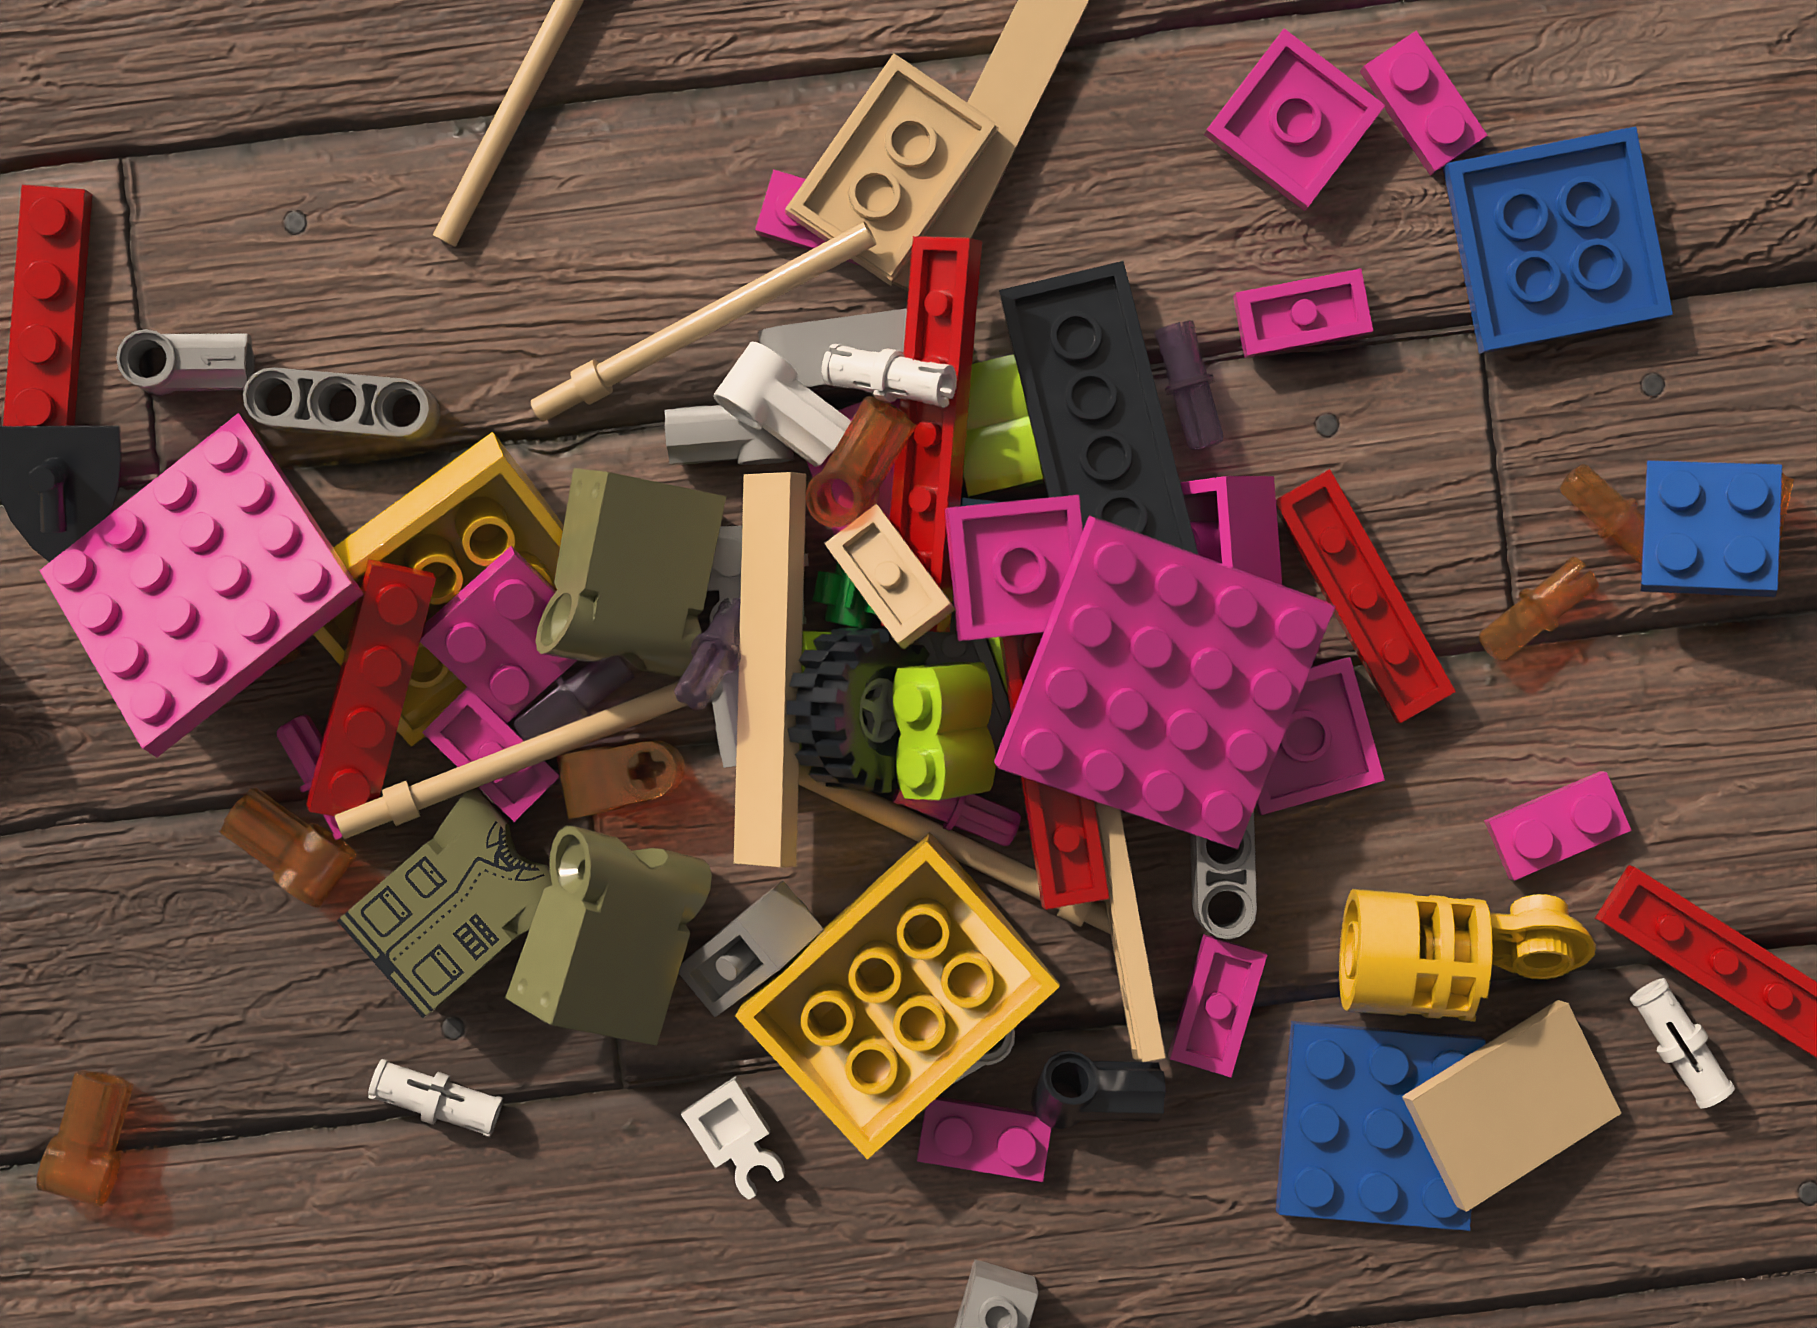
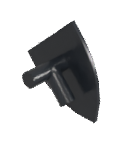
M120 425L0 426V500L16 529L31 548L48 562L55 559L110 515L120 485L122 461Z

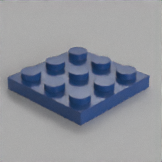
M1636 126L1450 162L1443 167L1479 354L1663 319L1673 315Z
M1291 1021L1276 1199L1277 1213L1286 1216L1470 1231L1472 1209L1466 1212L1456 1207L1402 1096L1484 1046L1485 1039L1479 1036Z

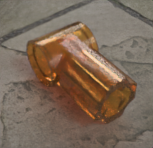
M868 396L863 400L823 471L816 474L808 484L805 493L806 505L811 516L818 523L827 527L845 526L855 521L877 503L880 487L916 428V425L908 418L906 413L892 404L872 396ZM834 479L843 480L851 487L854 494V503L851 509L841 506L835 500L832 494Z
M257 787L250 788L237 801L224 819V824L219 831L249 855L275 872L272 877L284 890L315 908L321 907L357 857L355 850L341 838L335 840L332 832L317 824L310 823L308 825Z
M80 1070L74 1074L59 1133L51 1139L39 1166L36 1184L39 1191L98 1207L104 1206L112 1193L120 1169L121 1153L116 1151L133 1083L127 1082L123 1077L105 1072Z

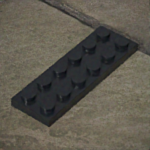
M1124 261L999 290L1002 310L1023 388L1048 498L1079 495L1083 530L1088 517L1092 516L1198 555Z

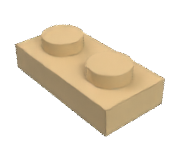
M877 504L825 543L887 630L903 649L955 611V607Z

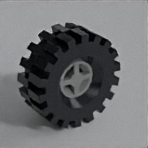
M837 628L832 629L831 634H821L813 640L817 650H805L798 660L805 667L804 673H793L789 684L790 687L798 690L796 701L787 700L786 715H796V726L788 728L790 742L802 744V748L795 754L801 766H812L808 775L816 782H826V787L871 792H892V789H900L896 772V752L901 732L893 710L892 692L894 678L898 668L924 665L930 653L924 645H913L914 642L903 649L887 629Z

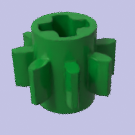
M838 561L835 573L819 571L812 601L827 605L824 621L854 628L871 629L876 613Z

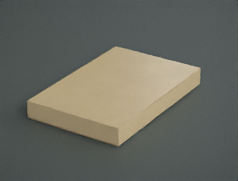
M893 53L785 209V214L825 242L862 222H866L877 245L851 259L892 286L911 258L913 236L925 237L997 134L1000 125Z
M1559 1000L1402 1096L1456 1207L1466 1212L1621 1114L1569 1003Z

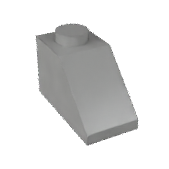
M782 880L681 963L679 975L713 1016L716 1017L779 971L824 929L809 912L805 903Z

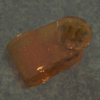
M647 741L612 748V745L556 756L569 819L624 808L626 804L662 797L672 793L681 784L685 774V763L681 753L672 744L665 741ZM647 752L651 753L653 761H664L666 765V773L657 777V787H654L651 778H641L639 774V766L648 762Z

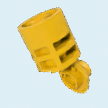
M1352 889L1347 898L1341 930L1339 953L1341 1003L1343 1009L1349 1012L1400 1016L1420 1014L1425 1018L1437 1019L1446 1016L1458 1017L1462 1021L1476 1022L1475 1014L1480 998H1487L1492 965L1531 979L1556 978L1587 964L1595 956L1596 944L1584 926L1575 918L1569 916L1567 903L1556 896L1531 895L1522 897L1510 906V914L1490 913L1486 901L1482 899H1454L1436 895L1416 896L1410 893Z

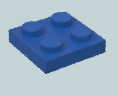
M1647 461L1641 592L1776 597L1778 591L1782 465Z

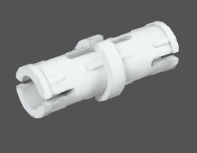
M832 344L829 347L831 352H826L824 355L822 377L827 385L864 390L873 393L874 398L881 401L893 402L897 398L944 408L949 405L948 398L952 399L956 390L957 376L953 366L906 358L904 353L899 350L886 348L879 353L859 350L841 344Z
M1666 979L1655 980L1640 988L1630 997V1001L1637 1007L1660 1045L1657 1047V1052L1665 1063L1672 1062L1696 1098L1699 1108L1711 1107L1733 1093L1735 1090L1733 1083L1727 1079L1705 1043L1708 1039L1706 1031L1700 1024L1693 1025L1669 989ZM1668 1022H1672L1697 1060L1698 1063L1696 1065L1692 1064L1668 1027Z
M381 1059L378 1063L368 1091L369 1099H377L420 1113L421 1121L434 1124L439 1119L482 1133L486 1137L491 1136L503 1103L502 1097H494L451 1083L450 1075L437 1072L435 1077L389 1063L385 1059Z

